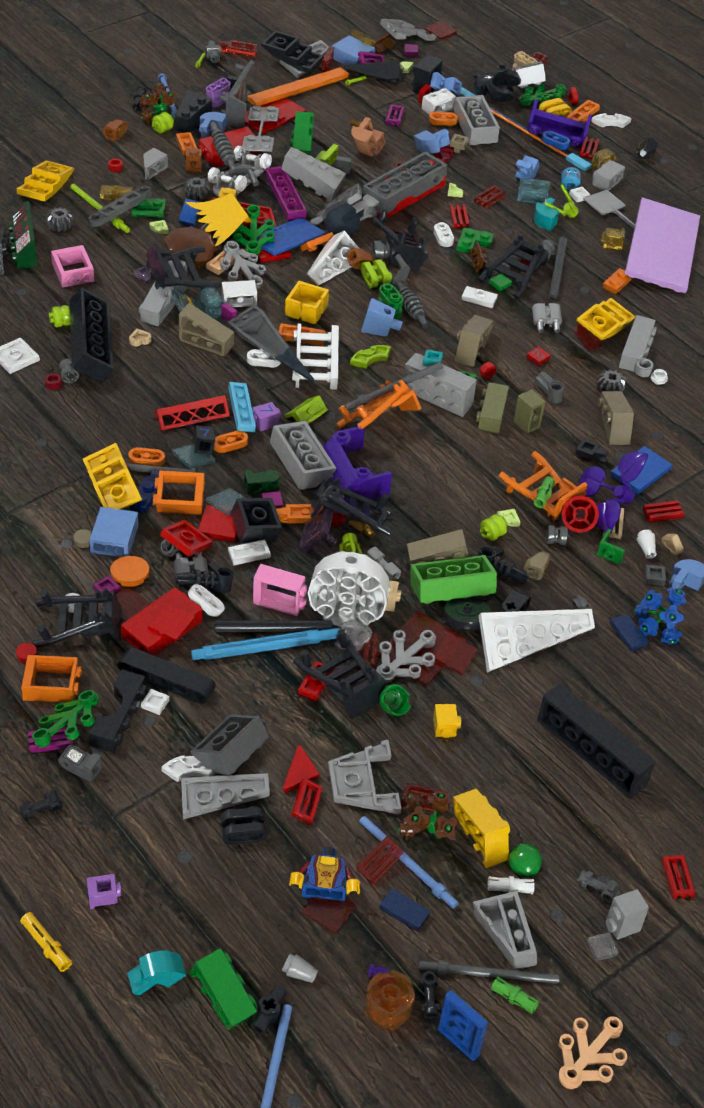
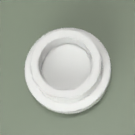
M662 369L654 370L651 374V380L658 385L665 384L668 380L666 371Z

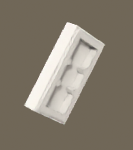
M466 286L461 300L493 308L498 294Z
M265 540L228 547V553L233 566L267 559L271 556Z

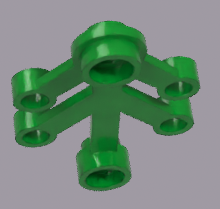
M557 84L555 89L543 92L545 85H536L535 95H531L533 94V88L527 87L525 88V94L519 97L520 105H531L535 99L544 102L550 100V98H561L562 95L566 94V87H564V84Z
M250 205L247 208L248 216L253 222L250 223V230L242 223L235 230L236 232L241 231L248 236L250 241L243 238L240 233L233 235V241L245 246L246 252L258 255L262 250L261 247L267 242H273L275 237L274 233L269 231L259 241H257V238L265 231L273 230L275 225L274 221L269 219L257 229V218L260 216V208L258 205Z
M86 690L79 695L78 700L57 704L54 707L56 714L45 715L39 719L38 722L41 729L36 730L32 734L35 745L40 748L48 746L51 743V737L67 723L68 726L65 734L68 740L78 738L80 735L77 729L78 714L84 710L80 720L84 727L92 726L95 723L92 709L99 701L98 694L93 690Z

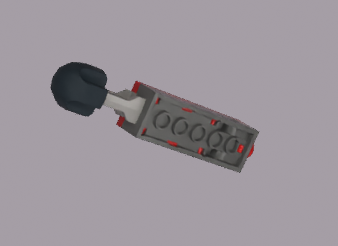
M427 152L421 153L363 185L362 199L359 203L353 206L345 203L331 210L325 219L326 230L329 233L333 232L334 235L342 231L350 235L359 230L360 221L372 216L379 218L382 209L388 211L386 219L445 186L448 165Z

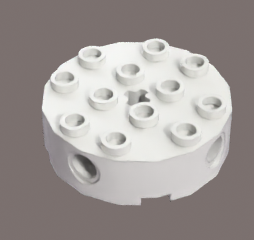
M345 551L337 552L324 557L316 565L308 590L310 605L314 611L317 610L318 613L324 616V620H331L333 625L342 628L366 627L370 622L378 620L383 616L390 592L389 577L381 565L365 554Z

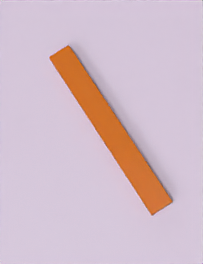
M341 67L249 95L248 101L254 106H261L349 78V73Z

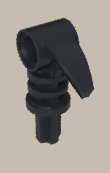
M495 546L480 547L477 556L486 555L495 571H498L497 575L504 574L503 579L507 580L510 577L522 584L527 582L529 575L515 568L514 562L507 564L505 559L500 561L501 557L499 555L504 553L502 548Z
M210 563L208 564V568L211 570L209 574L207 571H203L201 574V571L195 569L194 573H177L175 581L179 585L198 584L204 588L208 586L209 589H213L214 586V590L219 593H229L232 587L234 572L219 564Z

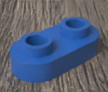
M553 131L543 132L542 141L545 144L554 146L559 150L569 148L570 139Z

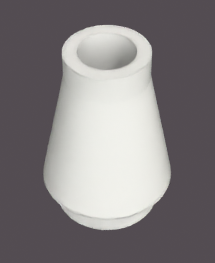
M651 530L640 531L637 535V542L643 550L647 559L656 557L655 534Z

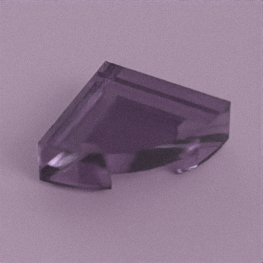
M146 265L134 272V276L147 283L151 278L150 269H147Z

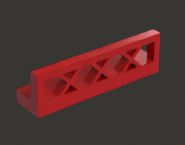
M225 395L154 411L155 419L158 418L161 431L230 416ZM223 404L224 414L219 415L213 411L215 406ZM204 408L208 411V414L205 418H201L196 415V412ZM187 412L192 416L189 421L184 422L178 418L181 413ZM171 416L174 418V421L171 425L164 426L162 417Z

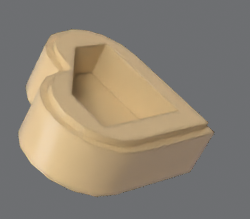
M136 328L129 337L130 345L137 347L150 344L151 334Z
M666 534L662 537L663 546L669 549L673 555L678 556L684 551L677 534Z

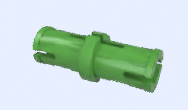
M545 477L542 485L537 490L534 505L538 508L545 507L547 499L552 495V488L555 484V480L552 477Z
M499 976L494 980L491 990L508 999L510 1004H516L530 1014H533L537 1009L539 1000L523 992L521 987H515Z

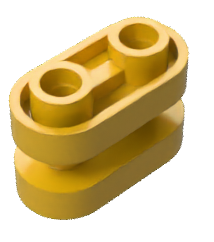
M561 98L544 101L538 109L565 118L572 112V109Z

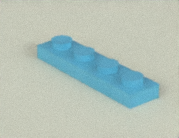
M229 382L228 389L237 431L255 432L256 424L247 384Z

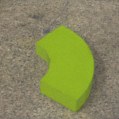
M376 345L370 346L366 350H360L353 355L350 365L367 369L374 362H387L391 346Z

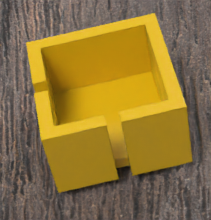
M298 281L285 299V315L296 319L302 318V321L316 324L328 306L329 290Z

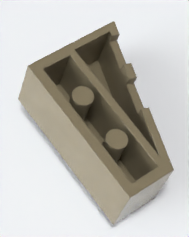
M188 303L179 313V341L224 357L234 346V332L192 304Z

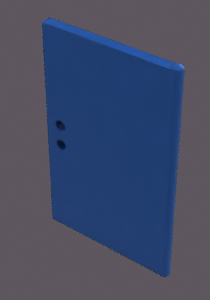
M300 217L277 226L273 230L265 231L257 238V241L263 238L266 232H273L275 240L265 243L261 248L275 256L324 236L327 233Z

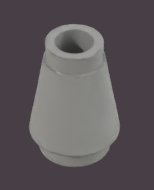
M289 954L282 968V971L287 973L286 976L313 983L318 973L317 969L297 954L295 956Z

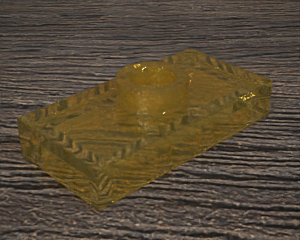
M102 185L100 199L117 200L133 191V187Z

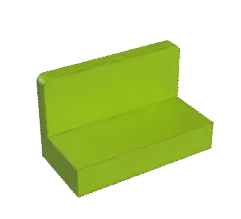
M333 144L327 151H321L315 159L331 166L338 156L339 145Z
M320 395L307 399L285 414V417L293 416L296 422L306 421L309 424L328 411Z

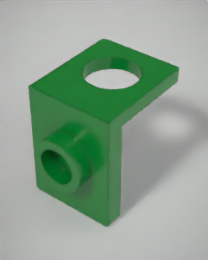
M608 529L600 542L597 555L620 565L625 550L608 543L611 529Z

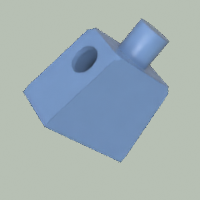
M371 298L361 332L386 337L390 328L400 331L403 321L394 319L396 311L394 308Z

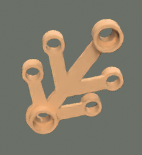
M608 1017L603 1024V1031L589 1047L586 1035L588 1022L584 1018L575 1019L573 1031L576 1033L580 1056L575 1064L571 1051L574 1044L573 1037L569 1034H563L560 1037L558 1045L562 1050L564 1066L559 1071V1080L564 1087L574 1089L579 1087L582 1081H601L603 1083L611 1081L613 1070L610 1066L603 1065L599 1068V1071L584 1070L589 1064H615L617 1066L625 1064L627 1053L623 1049H615L613 1053H598L610 1038L615 1039L621 1035L623 1024L619 1018ZM610 1023L617 1025V1028L612 1027ZM577 1024H582L584 1028H578ZM567 1040L570 1042V1045H565L562 1041ZM615 1055H621L623 1060L617 1059ZM606 1071L609 1076L605 1077L601 1072ZM567 1073H572L575 1077L571 1078Z

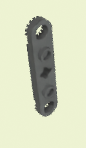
M141 186L101 208L97 213L91 214L88 217L89 224L94 227L101 226L130 208L137 206L152 196L151 187Z

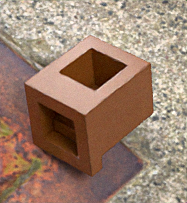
M186 148V173H201L202 149Z

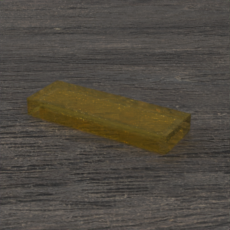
M353 28L351 29V35L371 46L375 45L376 41L368 35Z

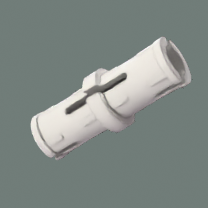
M489 876L488 891L508 893L517 891L533 894L534 879L514 878V876H509V878Z

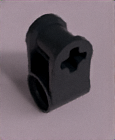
M512 589L502 604L503 612L526 611L531 597Z

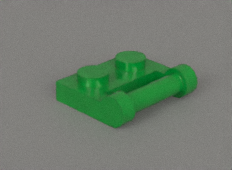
M148 198L132 208V217L143 216L164 219L166 199Z

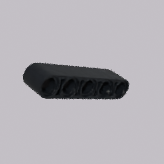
M133 647L127 648L117 663L120 671L125 670L145 676V682L200 704H205L216 688L215 682L207 676Z

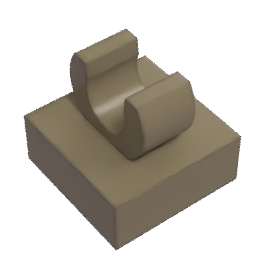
M454 134L450 141V147H454V152L460 154V149H465L469 137Z

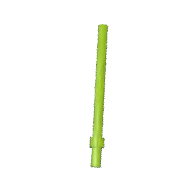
M71 184L70 188L95 209L100 210L103 208L102 205L77 185ZM119 217L111 220L116 228H120L125 233L130 231V228Z

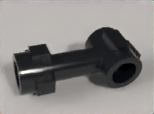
M51 790L44 794L45 799L33 804H30L28 801L24 802L23 805L19 806L23 819L27 817L29 819L33 818L35 812L48 807L50 812L60 810L63 807V800L60 794H57L56 790Z
M431 971L425 972L419 980V986L425 992V1004L421 1005V1012H424L425 1018H436L440 1011V1005L435 1004L434 988L438 985V977Z

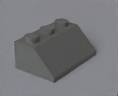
M230 714L190 752L215 774L231 775L236 772L243 762L250 758V755L256 749L263 745V742L269 738V735L260 716Z

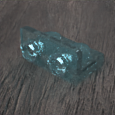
M520 178L517 201L540 204L546 202L549 195L550 181Z

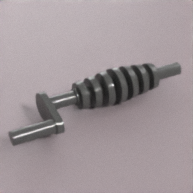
M212 122L210 126L213 131L212 139L215 150L223 163L229 166L230 177L248 174L253 186H257L259 182L254 174L253 167L235 166L236 159L230 141L224 132L218 129L216 123Z
M397 254L395 259L401 269L392 280V285L395 288H399V293L403 297V307L407 313L426 329L429 327V324L425 319L426 312L422 302L408 286L404 285L410 267L402 256Z

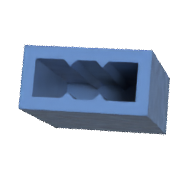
M349 35L332 45L331 58L344 65H355L361 63L358 59L360 58L358 56L360 51L375 53V47Z
M100 507L89 539L90 553L116 557L129 556L139 526L138 512Z

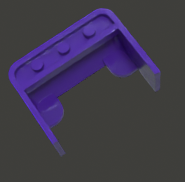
M535 99L526 128L529 130V133L543 135L545 131H553L568 137L570 144L573 146L583 144L592 115L589 114L585 123L537 110L538 100Z
M353 427L335 432L323 445L324 450L337 468L333 473V481L340 478L339 486L369 499L381 497L383 493L389 495L392 479L391 471L373 475L371 470L365 467L354 469L345 454L346 452L363 448L365 428L361 430L358 427ZM344 498V501L348 503L349 498Z

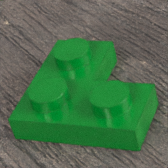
M463 228L457 245V251L470 254L472 247L477 242H479L480 246L490 248L494 234L471 228Z

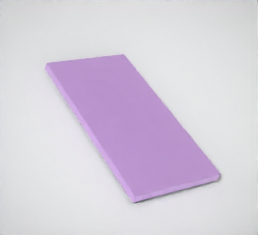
M642 197L624 274L631 278L641 279L647 283L657 284L660 287L673 289L676 292L686 293L700 215Z

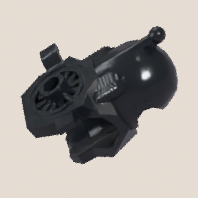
M503 63L499 64L500 69L496 72H487L481 75L475 73L473 75L476 78L474 82L475 93L483 96L490 94L493 100L500 102L513 100L514 96L511 92L514 91L513 86L521 84L518 72L507 70L506 64ZM507 86V90L501 88Z

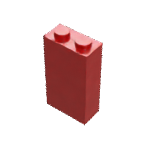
M248 127L224 133L232 145L233 152L237 146L243 145L244 136L254 135ZM212 136L199 139L198 149H202V156L206 162L212 167L225 165L215 150ZM250 151V154L258 156L261 154V151Z
M174 587L121 625L122 638L133 648L156 656L175 642L165 636L161 637L159 633L148 629L149 623L166 603L183 608L184 611L195 615L194 621L180 638L202 622L203 610L200 605L188 598L186 593Z

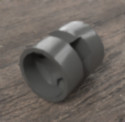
M383 240L373 241L372 252L374 260H390L392 247L387 241L386 243Z

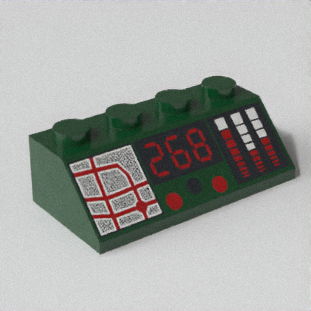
M26 201L11 215L12 223H9L13 262H17V269L37 267L29 201Z

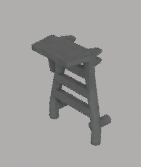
M250 60L246 66L236 64L235 69L242 73L230 92H222V95L219 97V99L226 102V110H221V113L227 114L228 126L235 128L245 127L246 102L248 101V96L252 95L250 91L246 93L247 74L255 65L253 60Z

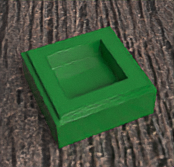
M501 273L490 278L489 284L500 292L512 286V281Z

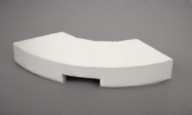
M603 113L592 117L591 122L602 128L606 126L623 128L631 123L632 118L622 114L607 115Z
M179 756L162 766V772L176 782H180L181 778L191 776L209 777L215 774L194 756Z

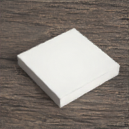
M22 338L0 346V364L9 374L40 361L39 355Z

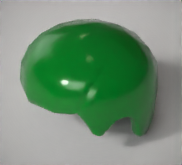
M398 684L388 685L381 692L379 703L385 713L392 716H401L411 709L409 704L410 694Z
M522 843L511 850L508 862L511 870L518 876L529 877L539 872L542 865V856L535 846Z

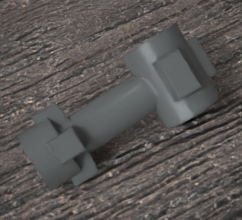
M583 870L577 881L581 883V886L586 888L589 885L601 891V898L607 903H612L613 898L619 896L621 887L616 881L610 880L605 884L593 878V872Z

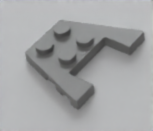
M381 19L380 25L395 39L405 40L406 36L410 37L411 35H418L428 41H435L436 35L426 34L425 30L415 29L414 25L403 20Z
M359 183L330 201L324 207L325 209L317 214L316 218L310 220V223L317 225L325 220L331 210L345 203L351 205L361 199L362 188Z
M389 740L381 741L380 745L374 747L372 745L365 747L364 751L356 754L352 752L328 761L333 802L401 814L399 793L376 794L370 762L391 760Z

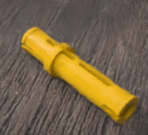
M32 912L26 913L20 920L21 924L24 925L44 950L43 954L45 957L51 959L60 972L66 971L72 965V961L61 949L62 945L58 941H54Z

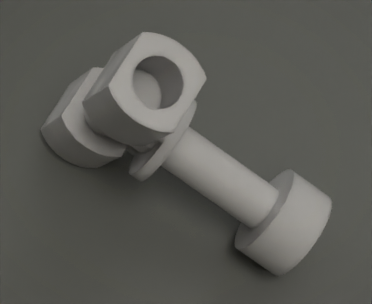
M373 547L367 552L369 558L381 565L390 581H396L400 577L401 570L393 562L387 563L384 560L385 555L377 547Z

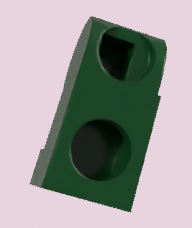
M244 470V484L247 495L268 493L279 488L280 474L276 470H267L259 473H252V470Z

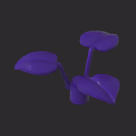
M628 452L621 458L618 470L622 473L620 478L624 486L619 485L613 488L603 483L602 481L606 473L599 467H590L581 475L580 485L584 482L587 483L586 496L597 494L600 486H603L613 491L616 498L607 499L605 503L597 505L599 518L596 524L603 531L607 532L608 529H611L612 533L613 527L621 513V506L618 502L628 504L633 501L635 495L630 490L631 486L627 482L635 480L641 473L648 458L647 453Z

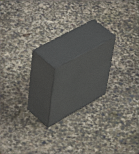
M337 156L335 168L350 174L352 158Z
M646 565L645 584L665 586V566Z

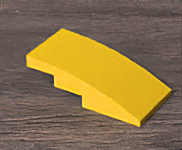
M46 160L32 168V174L25 177L24 184L17 188V194L45 202L61 189L73 173L74 168Z
M610 298L606 302L596 303L578 317L576 321L600 340H605L634 322L636 316Z
M116 443L83 458L103 507L122 510L142 500Z

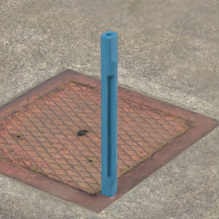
M340 628L321 631L315 629L203 646L202 649L190 650L192 660H211L316 644L323 640L337 639V632Z

